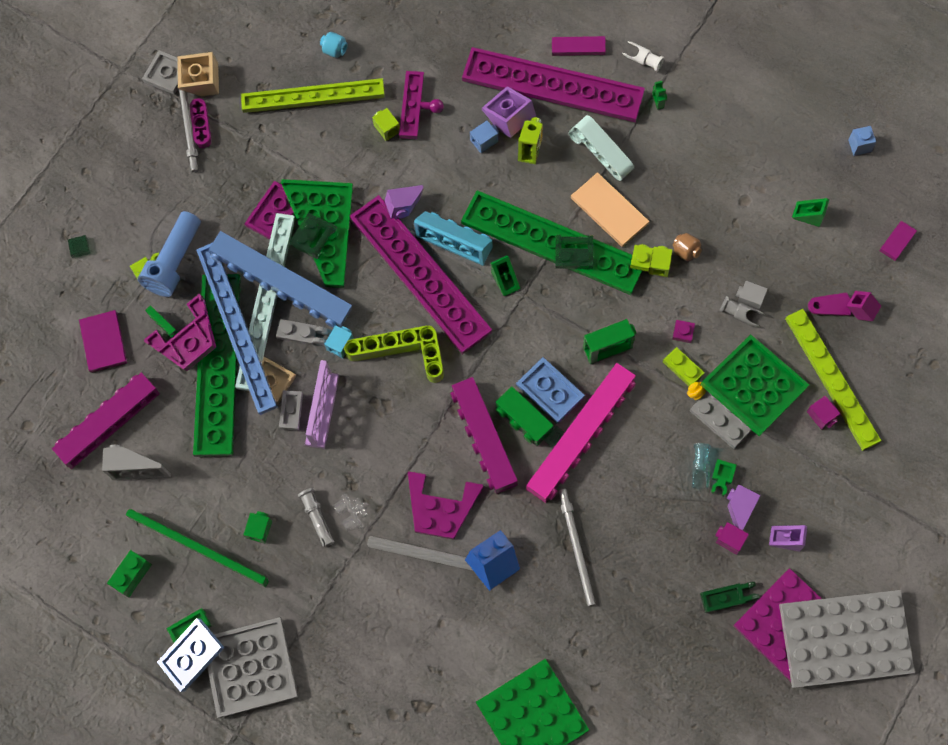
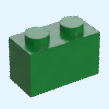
M130 550L107 584L123 595L130 597L152 564Z

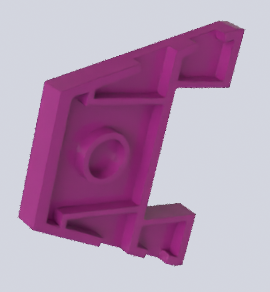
M198 294L186 304L195 316V319L168 342H166L161 332L157 329L144 339L145 343L185 371L190 370L216 348L205 299L201 294Z
M408 471L415 533L454 540L469 511L474 506L477 497L482 492L483 484L466 482L462 501L424 495L423 489L426 474Z

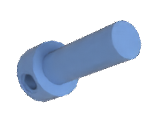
M185 211L180 213L156 261H147L138 276V282L144 288L164 297H170L180 281V276L176 270L201 224V220L197 216Z

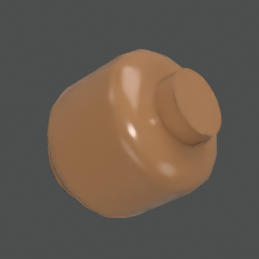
M688 233L678 235L673 242L674 253L686 261L698 258L701 254L700 240Z

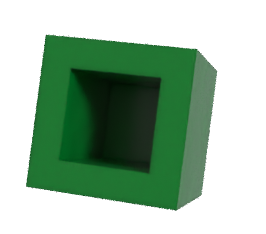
M257 511L256 514L250 512L243 534L244 537L266 544L272 520L264 512Z

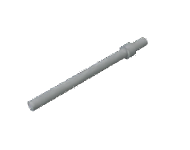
M179 90L188 147L186 151L187 158L190 160L191 172H197L198 152L194 144L187 92Z
M561 489L559 494L562 502V514H565L587 605L593 606L596 604L572 513L574 512L573 505L569 502L567 490Z

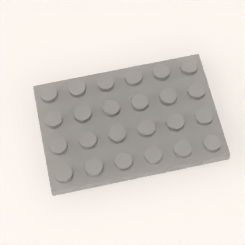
M901 590L779 604L792 688L915 673Z

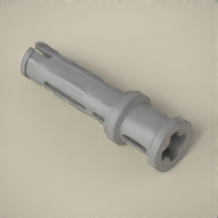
M309 488L300 492L298 497L302 499L305 506L304 511L310 516L322 546L325 548L335 542L321 513V504L317 502L314 495L315 490L314 488Z

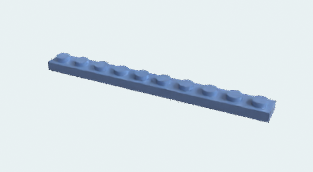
M212 243L196 251L258 414L262 415L278 408L223 263H217L211 259L209 248Z

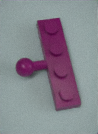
M406 71L399 137L402 139H418L421 109H430L436 114L444 109V104L440 99L422 102L424 72Z

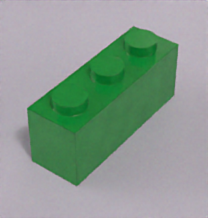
M512 386L495 402L496 412L502 418L506 417L511 421L509 424L516 431L520 430L524 434V439L529 444L534 443L538 446L553 431V424Z

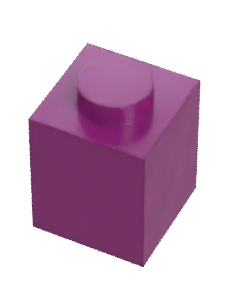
M855 291L847 307L858 320L873 321L881 305L871 292Z
M826 396L812 404L807 410L809 416L821 430L826 426L828 428L834 426L838 422L837 418L840 415V412Z
M727 522L725 527H719L715 535L718 537L716 543L737 555L749 534Z

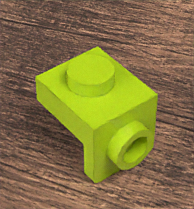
M643 244L634 245L630 268L649 272L653 248Z

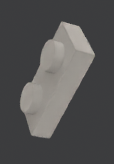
M283 390L279 429L299 430L303 400L302 391Z

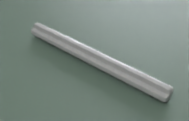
M370 536L367 545L370 548L472 570L465 561L466 557L373 536Z

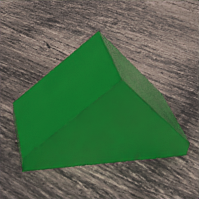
M829 199L797 201L792 218L820 227L829 204Z
M508 255L490 263L491 273L503 296L520 289Z

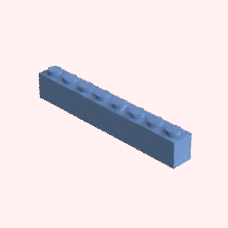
M222 231L219 232L209 248L211 259L215 262H223L227 264V268L236 273L239 271L244 274L243 276L251 282L255 280L260 283L263 289L275 291L279 298L283 300L288 299L293 302L295 307L310 311L309 314L314 318L319 319L320 317L326 320L325 323L332 328L335 325L341 328L352 310L351 304Z

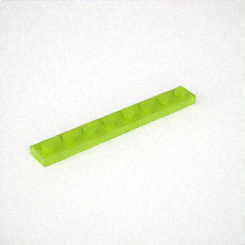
M383 78L242 93V111L247 113L385 98Z
M804 309L786 316V322L862 451L880 443V437Z

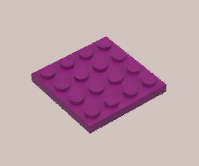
M789 568L733 626L791 682L779 604L822 598Z

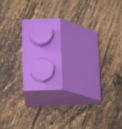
M508 86L482 107V111L496 126L498 131L510 138L523 128L524 121H530L531 118L536 117L532 100Z

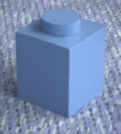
M485 121L470 131V141L482 153L498 142L499 131L494 124L491 125L488 121Z
M871 126L853 129L848 139L853 156L872 152L876 144Z

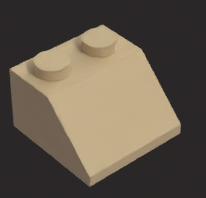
M213 52L177 57L179 90L199 96L219 94L218 62Z

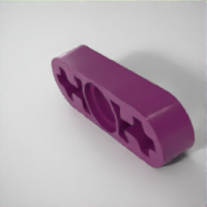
M197 98L190 103L193 138L199 148H207L212 142L208 109L204 100ZM198 105L201 106V107H200V113H201V114H198V112H197V110H196ZM204 120L205 124L202 127H197V121ZM200 133H203V135H204V137H205L203 142L200 141V140H201V134H200Z

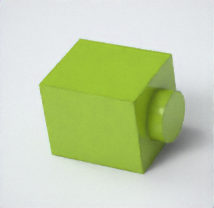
M388 108L378 111L372 117L374 127L385 141L399 133V122Z
M665 246L653 248L649 270L650 275L668 277L672 249H668Z

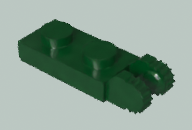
M738 583L701 592L700 597L705 613L760 599L759 594L743 596L742 590L752 589L756 587V583Z

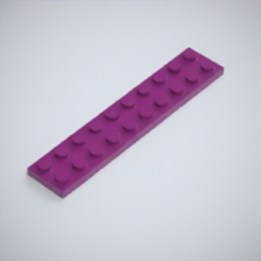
M474 47L471 48L462 75V81L497 90H503L508 86L523 96L635 123L645 91L643 87Z
M379 195L350 215L351 221L462 355L492 333L490 326L400 219L390 218L387 206Z

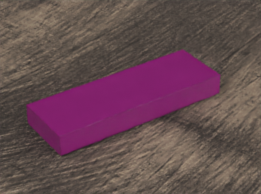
M605 36L552 37V56L605 55L606 53Z

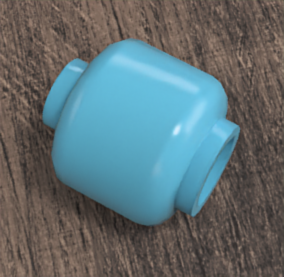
M329 32L326 36L323 35L320 40L322 52L334 58L343 56L347 50L348 43L345 37L334 32Z

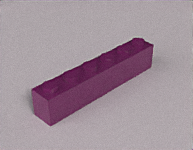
M142 372L139 375L133 376L126 386L119 388L113 397L102 402L100 408L88 414L80 425L74 426L70 433L64 438L59 439L51 449L72 470L160 394L159 391Z
M471 377L451 385L453 391L450 393L454 403L459 405L460 409L457 412L461 421L465 419L467 424L464 427L468 438H473L474 443L472 447L475 454H479L482 461H479L483 473L487 471L489 478L486 480L490 490L494 489L495 493L498 494L518 486L517 478L474 378Z

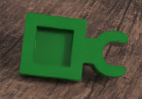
M663 81L655 82L652 90V97L657 110L663 109L665 101H667L666 89H663L662 85Z
M717 459L712 480L717 482L712 486V494L719 487L723 491L722 496L726 495L727 486L725 484L731 485L736 464Z

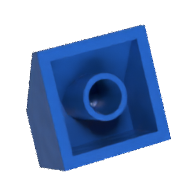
M501 530L471 549L465 559L489 591L520 570L514 546Z

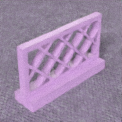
M323 360L320 361L306 430L305 445L325 449L339 374L332 373L327 361Z

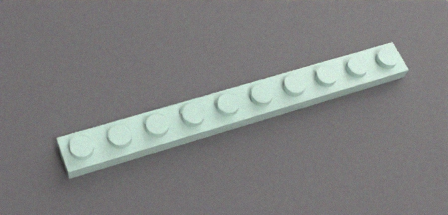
M276 213L266 257L284 267L295 216ZM259 284L249 333L262 365L277 293L271 289L267 291ZM240 367L235 387L239 390L250 391Z

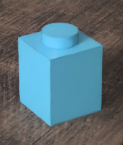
M335 325L324 344L326 350L344 358L346 355L344 350L345 344L348 340L354 339L352 331L344 326L340 328Z

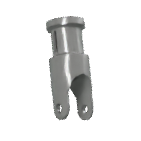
M728 296L725 297L719 310L720 312L725 311L732 314L734 318L755 327L760 326L750 322L746 318V312L754 311L765 315L760 310L742 302L739 304L730 300Z

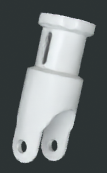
M628 41V43L639 48V53L635 57L625 53L622 54L639 64H646L658 72L664 62V57L651 53V50Z

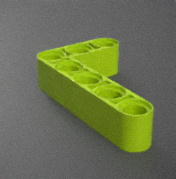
M421 326L351 339L344 346L345 353L350 361H361L422 349L428 380L432 383H438L444 377L437 334L432 326ZM426 334L433 335L431 339H424ZM409 337L414 338V341L411 343L405 342ZM389 341L396 342L393 346L386 345ZM372 344L377 345V347L373 350L368 349V347ZM358 348L356 353H349L350 349ZM431 351L436 352L434 357H428L427 354ZM433 369L440 371L437 375L430 374Z

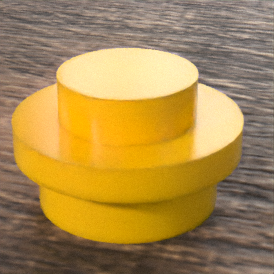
M694 382L689 386L687 395L690 398L697 400L706 393V389L700 385L701 382Z

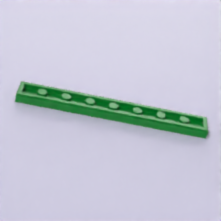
M128 509L126 516L131 520L265 588L269 583L265 576L132 509Z

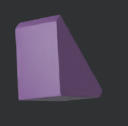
M772 526L769 546L800 552L805 546L807 526Z

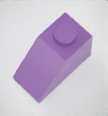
M423 185L387 190L385 204L391 219L409 216L421 198Z
M739 484L736 490L731 489L727 497L730 500L727 507L734 526L743 530L760 495Z

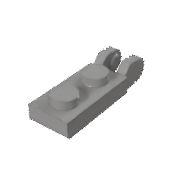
M280 319L276 338L307 345L325 346L326 339L318 338L316 334L330 335L331 329Z

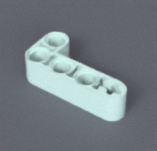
M586 115L568 132L570 138L576 144L583 142L617 180L621 181L634 169L630 159L592 117Z

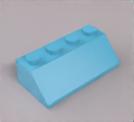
M425 211L414 221L417 238L482 266L493 248L492 240L489 236L477 234L469 227L463 228L453 220L442 219L436 213Z

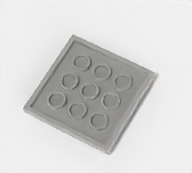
M281 617L214 634L225 647L207 667L217 718L298 698Z

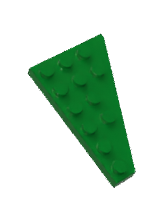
M281 179L284 192L325 287L344 288L353 183Z

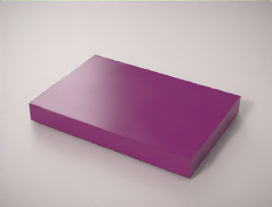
M276 181L272 183L244 223L247 228L269 240L276 213L294 216L280 183Z
M116 310L79 319L90 373L127 363Z

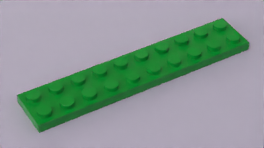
M478 190L475 192L461 220V224L628 295L632 294L643 271L630 268L632 255Z
M227 274L240 306L241 276L240 274ZM202 275L201 295L205 299L216 348L198 362L193 456H233L237 356L207 277Z

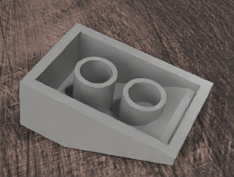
M110 445V448H103L102 471L113 480L171 477V473L162 464L126 449L121 445Z

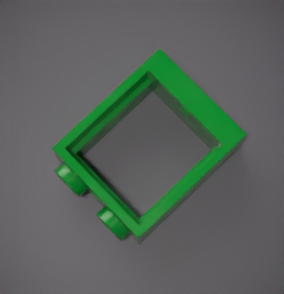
M628 319L584 335L583 349L590 365L633 348L636 330L633 324H629Z

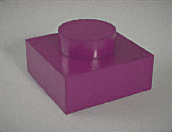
M676 320L672 340L691 343L695 323Z

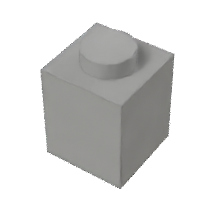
M745 281L744 286H739L736 297H739L737 303L740 304L742 302L759 310L767 288Z

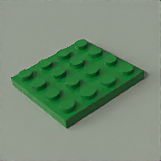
M751 334L700 384L759 437L809 387V384Z
M546 659L476 701L501 745H567L589 731V728Z

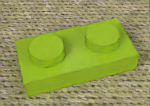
M677 347L663 359V363L688 386L697 382L704 375V372Z

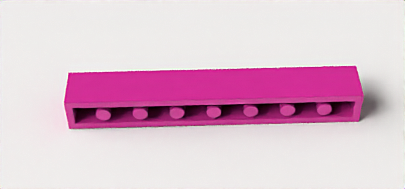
M618 363L615 364L526 485L527 491L545 503L548 499L552 500L558 492L556 488L560 483L563 485L569 477L567 473L570 469L577 467L581 460L579 459L580 455L583 452L585 454L592 446L591 440L594 437L598 438L603 431L602 425L605 422L609 423L614 415L613 410L616 406L619 408L623 404L626 392L630 393L634 389L636 375Z

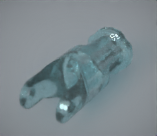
M697 443L693 445L695 460H693L692 487L695 488L697 473L704 472L706 473V489H708L710 482V461L708 460L711 445Z

